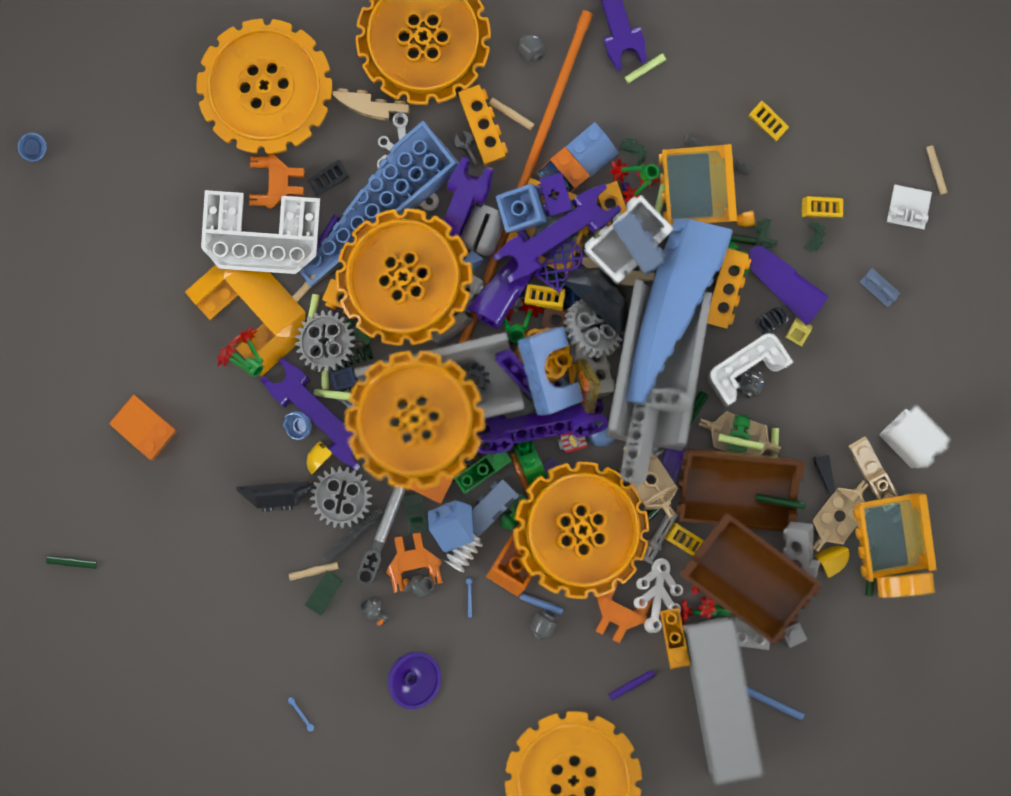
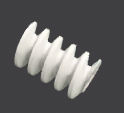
M473 534L474 542L452 550L454 555L447 554L446 556L449 561L445 562L458 571L464 572L465 569L462 565L469 566V562L466 559L473 560L474 558L471 552L478 553L475 546L482 547L480 538Z

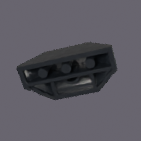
M600 268L573 269L564 283L613 330L621 334L628 320L627 293L616 285Z
M315 481L236 487V489L256 508H262V512L274 511V507H281V511L293 510V506H297L314 487Z

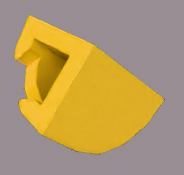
M321 441L307 455L306 463L311 475L333 455Z
M832 546L817 553L814 557L816 560H820V564L824 569L823 572L829 579L846 566L850 554L849 549L844 546Z

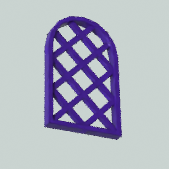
M572 241L559 243L534 275L560 293L566 284L563 283L559 288V282L566 280L567 271L578 269L582 263L583 253L581 248ZM570 244L571 249L564 250L563 245ZM580 250L581 257L574 258V251ZM571 252L572 258L565 259L564 253ZM562 253L563 260L556 261L555 254ZM552 255H553V261H552V262H548L549 259H550V258L552 257ZM575 260H580L579 263H578L577 266H576V265H575ZM573 261V268L566 269V262ZM563 262L564 269L557 270L556 263ZM554 264V271H548L547 265ZM545 266V272L539 273ZM564 272L565 278L558 279L557 273ZM555 273L556 280L549 281L548 274ZM540 275H546V280L540 277ZM555 282H556L557 288H555V287H554L553 285H551L550 283H555Z

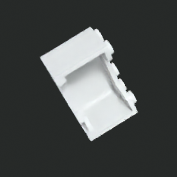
M641 195L638 198L634 196L626 204L627 210L623 214L619 212L612 219L613 224H615L631 212L634 216L638 215L644 223L641 226L645 232L649 231L653 236L654 241L652 243L655 248L673 230ZM611 225L609 228L605 226L599 231L600 237L596 239L592 237L585 244L584 247L586 249L584 253L617 285L638 264Z
M763 335L708 373L707 380L724 407L736 400V389L739 385L734 378L759 361L763 360L767 368L773 372L780 371L793 363L775 335Z
M917 406L911 412L907 409L902 411L879 434L910 468H923L930 465L934 460L933 456L937 452L939 454L948 447L946 443L950 440Z

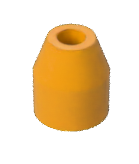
M748 211L738 215V226H756L754 212Z

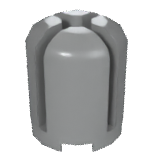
M475 202L460 236L466 249L474 250L487 216H489L476 252L483 256H489L495 252L504 230L503 220L498 210L486 205H482V208L477 207Z

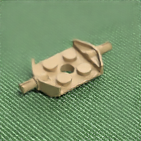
M726 411L715 422L702 418L700 420L703 423H699V426L711 431L712 444L716 449L725 452L761 455L764 451H771L777 454L780 452L778 450L781 449V446L769 442L767 425L750 420L749 429H745L743 432L750 433L749 441L764 444L763 451L747 448V452L727 449L728 443L718 441L719 434L729 436L730 430L737 431L736 427H733L735 414Z
M652 455L649 461L647 476H654L656 483L649 484L645 480L640 486L632 483L630 485H633L639 493L638 496L645 506L644 510L662 508L670 519L676 515L670 506V501L678 488L658 457Z
M862 480L854 490L836 488L835 492L812 520L819 538L813 545V549L819 552L826 542L844 545L846 539L857 526V521L853 517L854 504L865 502L862 493L869 486L868 483ZM868 508L864 509V514L869 512ZM838 510L843 511L845 515L844 520L840 522L834 518V514Z

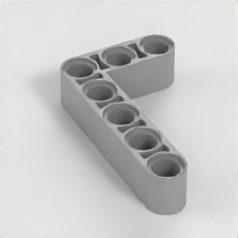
M652 389L644 404L634 403L621 469V477L624 481L637 486L645 482L659 411H688L692 406V399L689 395L678 390Z

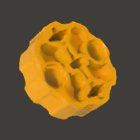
M551 328L532 329L525 334L524 338ZM517 345L513 353L523 362L519 345ZM570 345L552 351L545 361V375L551 385L558 382L572 364V356L569 351Z
M914 573L877 578L879 597H899L935 592L933 573Z

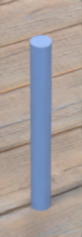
M746 686L748 696L800 721L803 720L804 713Z

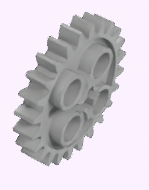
M582 299L579 302H575L568 309L569 312L565 315L567 319L564 321V324L568 325V327L565 328V331L570 333L567 338L573 339L571 345H577L576 351L582 349L583 355L589 353L590 358L595 355L599 359L601 356L605 358L607 355L612 354L619 347V343L622 341L620 336L624 332L618 334Z
M322 310L321 316L317 312H314V318L307 316L309 322L302 321L304 328H298L301 335H295L296 338L300 339V342L295 343L296 346L300 347L296 353L303 354L299 359L302 361L306 360L304 365H311V369L314 371L318 367V371L321 373L324 368L326 372L330 373L331 367L335 371H338L337 365L345 367L343 361L350 362L347 356L354 355L351 348H357L356 345L352 344V341L357 340L356 337L352 336L356 331L349 329L352 323H346V317L340 319L341 314L337 312L334 315V312L331 310L328 312V315L326 311ZM337 326L338 332L332 336L331 330ZM318 328L320 331L319 335L313 338V331ZM326 338L329 339V342H326V345H324L323 341H326ZM338 345L339 352L333 355L332 349ZM320 347L321 353L315 357L314 351Z
M339 466L337 472L332 467L330 474L324 471V478L318 476L320 483L314 482L317 489L311 490L312 493H315V496L311 497L310 500H315L316 502L311 507L318 508L314 514L321 513L319 520L322 521L326 518V525H329L332 521L333 528H336L338 523H340L341 528H344L345 523L352 527L351 521L358 524V517L365 518L362 512H369L366 505H372L371 502L367 501V498L373 497V495L367 494V491L371 489V487H365L368 480L361 481L363 474L356 476L355 469L352 473H349V467L342 471V467ZM333 480L339 483L337 491L329 489V483ZM345 480L346 487L343 495L346 496V500H342L340 513L337 514L336 510L339 499L336 498V495L341 494L342 483ZM352 484L358 488V492L354 496L350 495L347 491L348 487ZM328 499H332L335 502V507L332 510L325 508V501ZM347 503L352 504L354 507V511L351 514H346L343 510L344 505Z

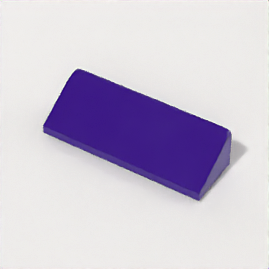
M511 350L497 352L495 354V361L532 399L524 363Z

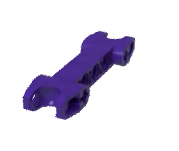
M601 0L611 32L610 36L603 37L607 55L612 61L616 72L622 71L620 56L625 51L635 52L641 64L647 63L645 40L641 28L631 29L623 1Z
M462 157L460 163L451 174L447 189L454 192L444 218V222L452 228L450 232L451 237L461 236L475 202L483 205L491 189L494 169L486 168L480 179L475 180L468 173L470 158ZM426 268L419 271L420 278L426 276L428 272Z
M604 183L586 190L574 198L572 203L576 207L575 210L528 241L525 240L522 234H519L508 241L501 250L492 256L495 262L507 256L513 257L517 261V270L507 278L509 283L527 277L541 268L542 264L538 258L556 247L559 243L565 241L586 226L590 228L592 233L607 225L622 210L619 205L609 210H603L597 205V197L607 189Z
M281 357L278 361L286 371L284 381L274 384L264 376L260 381L266 386L271 396L284 408L292 401L334 441L328 449L339 460L358 471L361 467L354 460L349 444V439L353 437L354 433L348 432L346 425L305 388L311 379L298 367Z
M585 398V403L582 401L551 414L537 415L535 413L509 419L502 414L484 418L486 429L477 432L476 437H479L481 440L480 444L490 442V444L483 448L479 446L477 452L483 454L501 453L509 451L515 443L573 433L576 437H585L601 432L608 427L607 417L600 414L603 411L602 400ZM593 404L599 405L596 409H589ZM603 421L599 426L593 425V422Z

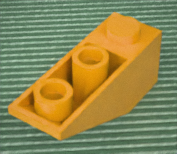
M679 608L660 611L670 670L689 667L690 662Z

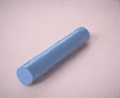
M524 592L519 597L523 601L559 615L562 614L564 609Z

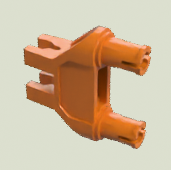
M270 154L268 157H250V168H267L269 170V189L267 195L250 194L249 206H266L268 209H273L281 203L282 196H304L303 187L289 186V177L305 178L304 168H288L274 154Z
M421 532L413 534L416 548L414 550L405 551L402 536L394 538L397 554L386 571L388 576L391 577L393 593L398 592L397 584H399L400 592L405 591L402 573L407 570L426 567L434 585L436 584L435 576L438 584L443 583L439 567L442 561L424 548Z
M616 581L614 591L597 597L602 618L595 631L603 635L609 621L619 625L612 640L620 643L627 629L645 623L648 617L646 615L653 603V599L647 602L645 608H637L632 611L613 601L612 597L620 584Z

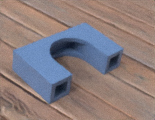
M564 327L551 328L517 340L537 415L551 414L584 401L579 382L554 387L545 375V361L548 355L554 350L569 345Z

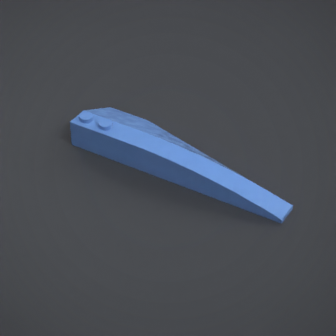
M424 121L419 123L391 148L390 154L380 163L379 169L374 175H371L364 189L360 190L343 213L344 216L339 222H336L332 232L322 241L316 257L302 268L300 273L311 287L343 265V263L338 261L341 250L346 242H354L355 238L352 233L363 222L368 220L373 224L376 222L377 214L393 209L397 210L399 215H403L405 209L417 208L450 180L451 174L459 162ZM312 275H316V277L311 281L309 277Z
M674 219L673 230L669 234L663 251L665 263L657 269L644 313L633 360L627 402L645 403L656 383L654 379L657 374L663 371L667 356L672 355L676 340H680L695 314L693 310L703 300L704 296L702 294L706 287H710L713 282L712 277L715 271H719L733 230L691 219Z

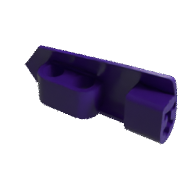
M762 245L751 248L750 270L806 326L809 325L829 296L797 274L794 268Z
M512 257L468 306L467 310L477 313V319L492 328L498 329L517 298H520L527 288V284L530 283L536 271L527 277L509 283L507 278L518 268L517 261Z

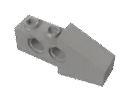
M473 275V283L465 287V290L469 289L470 298L464 312L454 314L456 323L444 334L434 331L432 333V341L443 346L474 321V319L468 317L472 311L467 310V308L485 288L486 282Z
M570 338L572 364L578 363L579 369L584 372L590 384L589 392H586V398L593 399L609 396L614 392L615 388L614 380L610 374V363L607 360V357L611 354L605 358L603 356L599 359L596 358L595 362L589 357V353L583 355L582 349L576 351L577 345H571L573 339ZM595 373L600 376L601 380L596 378Z
M790 522L783 532V539L786 540L783 555L792 562L794 560L800 561L801 564L796 565L816 579L820 560H813V524ZM794 542H799L801 547L796 546Z

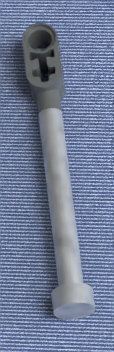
M398 487L393 489L372 546L365 553L357 573V580L362 585H369L375 579L382 561V549L406 489ZM373 553L378 558V561H374L371 566L375 567L374 571L370 568H364V564L368 566L370 563L368 555ZM363 571L370 572V581L364 582L361 580L360 575Z

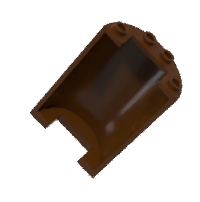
M687 448L683 452V460L681 459L680 471H683V477H679L678 480L681 498L680 503L677 502L676 514H680L681 522L716 525L727 512L747 528L784 532V528H787L790 522H797V509L756 501V494L777 496L797 501L800 480L803 481L805 460Z
M727 512L680 573L681 576L773 645L777 641L780 643L787 634L784 631L789 623L793 624L799 616L796 613L799 609H805L811 601L810 597L812 595L816 597L822 589L821 583Z

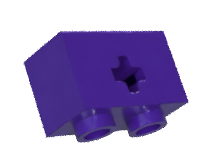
M562 173L539 179L540 184L537 187L540 196L544 195L546 203H543L545 214H550V217L554 218L573 211ZM554 191L556 192V194H559L557 196V200L555 201L553 200V198H550L552 196V192Z

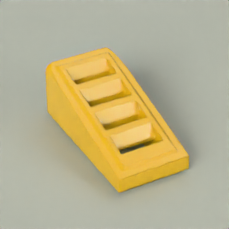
M763 101L748 115L775 141L789 128ZM763 109L765 112L758 118L756 115ZM766 115H770L771 117L763 123L762 120ZM774 119L776 122H775V124L769 129L767 126H768V125L770 124V122ZM780 124L782 127L776 134L773 133L774 129Z
M804 197L802 199V217L842 218L843 198ZM817 202L820 203V212H817ZM825 203H828V212H825ZM833 203H836V213H833Z
M527 284L524 303L563 311L566 291L562 289L558 293L551 287ZM532 290L536 291L535 299H531ZM540 292L544 293L543 300H539ZM548 294H551L550 301H547ZM555 296H559L558 302H554Z
M673 523L665 537L666 541L691 556L695 554L704 541L677 523ZM683 534H686L685 537H684V539L682 540V542H681V544H680V543H679V540L681 539V537H682ZM690 538H693L692 541L690 542L688 548L685 547L686 544L688 543L689 539H690ZM698 541V542H699V545L697 546L696 550L693 552L692 549H693V547L695 546L696 542Z

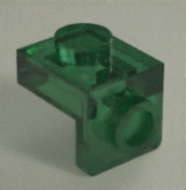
M627 138L626 141L622 140L621 151L638 154L637 166L641 162H645L647 151L644 150L645 145L637 144V140Z
M763 218L762 222L757 224L756 233H759L757 242L761 243L763 247L771 249L772 246L775 247L778 241L767 238L771 219Z
M811 221L808 227L816 234L804 247L808 252H811L813 249L817 251L824 243L821 241L822 238L827 234L824 231L825 228L820 223Z

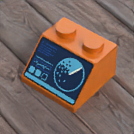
M566 147L553 156L536 173L539 179L562 173L567 191L573 193L590 177Z

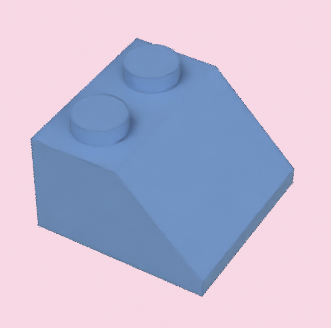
M596 122L566 146L568 151L590 175L589 178L594 176L619 154L608 136Z
M528 184L496 196L506 233L532 229L548 223L537 186Z
M455 500L428 511L429 530L443 552H449L474 542L471 505Z

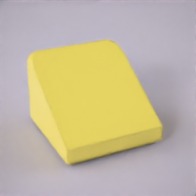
M796 317L785 338L802 346L812 330V325L806 326Z

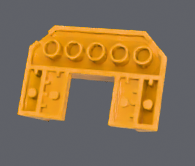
M214 265L185 291L188 297L210 321L238 296L262 320L263 324L256 329L257 332L253 334L255 337L251 338V342L258 355L264 360L262 363L264 368L259 374L261 377L274 367L281 357L284 358L296 347L295 343L300 342V339L296 338L295 335H301L298 328H304L302 321L305 322L306 312L292 299V296L270 272L219 269ZM242 342L235 348L245 360L249 357L255 358L248 344Z

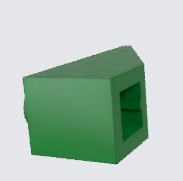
M532 440L513 444L529 485L540 476L544 479L547 478Z
M506 452L489 453L457 475L454 480L465 494L512 460Z

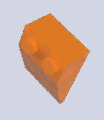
M134 394L109 423L150 460H154L178 432Z
M513 533L497 556L486 577L519 597L532 576L528 574L520 561L524 552L523 550H516Z

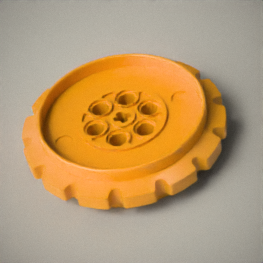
M369 0L371 6L368 8L362 7L357 21V28L363 32L355 38L358 57L367 59L362 64V67L373 83L382 82L381 91L396 100L406 96L407 103L412 105H428L431 98H434L438 104L449 101L457 96L456 89L466 90L478 79V73L475 71L476 68H484L486 65L490 47L486 46L484 42L491 39L489 19L480 16L484 11V6L480 0ZM411 17H417L419 19V23L417 25H411L409 23V19ZM436 17L438 23L430 25L428 23L429 18ZM402 33H407L410 36L405 42L399 40V36ZM423 34H426L427 40L420 41L419 35L423 36ZM439 34H446L448 39L445 42L438 41L437 37ZM411 50H417L419 55L416 58H410L408 53ZM436 50L438 55L436 58H429L427 56L428 52Z
M263 19L245 21L242 23L243 28L241 30H237L233 26L217 37L219 46H209L204 54L201 64L206 69L204 72L197 74V93L204 96V99L199 102V106L205 120L208 123L215 122L213 131L228 144L236 140V147L239 150L257 154L260 148H264L266 154L287 151L286 146L288 143H293L295 147L299 146L312 136L310 128L312 126L320 127L324 121L328 108L323 104L325 101H331L333 91L332 79L325 77V74L330 71V67L323 51H314L316 42L301 29L296 33L292 32V24L272 19L269 25H265ZM276 65L277 71L273 74L268 73V67ZM257 67L258 73L254 76L249 75V69ZM283 80L289 82L286 89L279 88V83ZM262 83H265V84L269 83V84L267 85V87H268L267 90H265V91H264V89L260 90V89L262 88V86H261ZM248 84L251 86L249 92H241L243 85ZM273 98H280L281 103L279 106H272L271 100ZM254 100L262 101V105L259 108L252 107Z
M393 209L377 214L375 223L372 224L366 220L353 231L354 242H346L338 259L339 262L343 263V268L336 271L337 291L344 292L345 294L340 303L350 319L358 318L356 325L358 329L371 338H376L378 334H381V341L383 343L403 346L406 339H409L412 345L431 341L434 331L444 334L456 323L454 313H463L468 304L470 293L466 292L465 287L473 283L472 264L464 262V257L468 255L465 244L458 235L450 236L452 228L436 216H433L431 220H427V213L424 211L405 209L403 215H399L398 211ZM409 254L415 256L412 264H407L406 257ZM390 258H395L396 265L393 268L387 266ZM426 268L428 271L427 276L420 278L419 271ZM402 273L408 274L406 276L408 278L407 281L400 280ZM388 276L390 283L387 286H382V278ZM415 287L421 288V294L418 297H414L412 293ZM396 291H401L403 294L399 301L394 299Z
M410 351L400 352L391 355L388 364L378 361L365 372L367 381H358L351 392L349 400L354 403V407L346 410V430L354 433L353 437L349 439V444L356 458H366L364 468L377 479L382 480L385 476H388V483L391 486L403 489H410L413 483H417L419 489L432 488L440 485V478L442 476L447 477L448 480L457 476L465 469L463 460L465 458L473 459L481 443V440L476 437V433L484 430V411L476 407V404L481 401V397L473 381L464 382L465 371L451 360L442 364L440 355L420 351L416 358L412 357ZM419 398H426L427 404L420 407L417 405ZM402 400L408 402V406L404 410L398 408V403ZM438 413L440 415L439 420L431 422L429 420L430 414ZM413 416L416 417V418H417V417H420V418L418 419V421H419L418 424H415L414 422H413V423H410V422H412L411 418H412ZM395 418L401 421L400 426L397 428L391 427V421ZM431 431L432 437L429 440H423V432ZM408 433L412 434V441L404 443L403 436Z
M576 462L574 469H571L567 463L548 470L547 479L540 476L526 489L529 498L528 500L523 499L519 501L514 519L520 523L519 528L513 530L516 550H523L524 552L520 561L530 576L538 574L540 576L538 583L542 587L553 593H558L563 589L565 592L564 596L568 598L586 599L590 591L594 597H599L614 591L616 581L620 584L626 583L637 571L634 561H642L646 553L648 541L643 538V533L649 531L647 512L639 510V504L642 503L638 496L639 493L633 485L626 487L623 485L621 474L609 467L604 468L601 472L598 469L597 463ZM579 505L584 508L582 516L576 513V508ZM596 514L601 517L599 525L593 522V517ZM563 516L568 519L566 527L560 524V519ZM579 526L585 528L582 534L578 533L580 530ZM596 534H600L602 536V542L600 544H597L594 541V537ZM565 535L570 539L568 546H564L561 542L562 537ZM581 544H584L587 548L584 555H581L578 550Z
M567 711L564 719L559 718L557 713L540 719L537 730L529 727L519 737L516 743L520 750L510 752L506 765V772L512 775L511 779L505 781L507 796H569L572 794L588 796L584 793V789L587 786L595 788V792L591 796L641 795V788L635 786V782L642 779L640 762L638 758L630 757L634 747L629 739L622 732L617 735L614 734V724L600 716H596L594 720H589L586 712ZM578 756L580 758L579 764L576 766L569 763L570 757ZM559 764L562 766L563 770L560 774L552 772L554 765ZM589 766L595 767V775H586V768ZM572 775L579 779V781L575 782V785H571V781H568V779L572 778ZM553 784H559L562 787L558 794L551 792L550 789Z

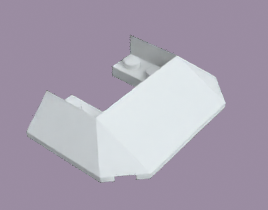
M205 190L201 248L219 269L296 274L316 257L320 198L282 196L279 234L242 232L244 193Z

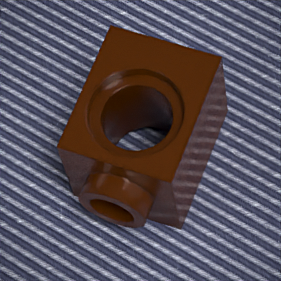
M545 308L541 328L564 327L565 329L568 327V325L564 324V321L567 319L565 315L568 312ZM555 315L560 316L562 319V323L558 326L551 323V318Z

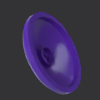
M411 652L400 657L392 666L388 676V691L391 698L396 704L406 709H419L429 704L438 693L441 684V671L437 662L431 656L422 652Z

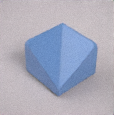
M472 250L466 256L464 262L472 264V272L474 274L484 259Z

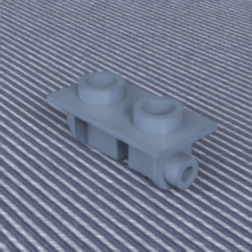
M873 268L860 281L886 307H889L900 295V292Z

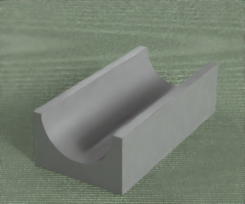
M635 279L632 289L606 438L623 441L628 439L634 403L627 402L626 400L638 337L652 288L647 286L643 280ZM709 292L702 294L704 296L703 300L693 310L695 312L681 339L676 340L673 346L675 349L671 356H667L664 362L665 367L662 372L657 374L654 379L656 383L652 388L678 390L687 394L692 399V406L712 293ZM692 406L686 412L659 411L653 446L677 451L683 450L687 440Z
M506 332L427 351L440 355L442 364L447 363L449 360L454 363L458 362L466 371L469 370L467 363H470L471 369H474L475 362L478 363L477 370L482 365L485 366L482 373L489 372V375L484 377V379H489L490 383L483 382V385L487 387L486 390L479 387L481 401L476 404L477 408L483 409L484 418L525 408L520 387L495 361V354L497 352L511 350ZM419 354L412 355V357L416 358ZM373 365L354 369L358 381H367L365 372ZM471 374V378H468V381H473L474 384L477 383L476 379L479 380V376ZM422 398L417 401V405L420 407L427 404V400L424 401ZM408 402L398 405V408L401 410L406 409ZM434 412L430 414L429 420L436 422L439 420L440 415ZM413 416V417L411 418L412 422H410V423H413V422H414L415 424H418V423H419L418 419H419L420 417H417V418H416V417ZM398 418L391 421V427L397 428L401 424ZM405 434L403 438L412 436V434Z
M726 616L685 625L682 624L710 777L718 784L761 776V764L734 620H728Z

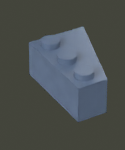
M631 212L612 226L646 276L665 263L663 260L665 254L660 247L655 248L652 243L654 241L653 236L649 231L645 232L641 226L644 223L638 215L634 216Z
M504 480L494 482L490 487L492 491L487 496L483 494L476 501L478 505L472 509L473 532L478 537L519 497Z

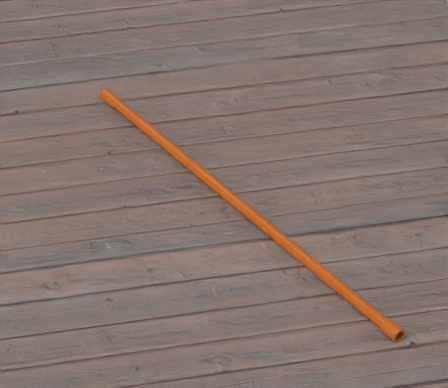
M582 10L576 32L517 188L528 185L585 32L588 30L593 14L588 11ZM505 227L482 280L486 282L485 287L493 279L500 261L497 260L495 262L492 256L504 247L509 233L505 231ZM472 312L469 314L468 317L474 319V321L463 329L458 344L470 341L477 322V313Z

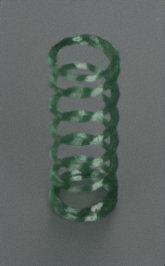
M369 345L363 346L364 358L359 349H356L358 360L355 355L353 357L358 364L360 363L359 354L363 361H366L365 352L370 359H373ZM350 355L351 362L349 364L353 366V357Z

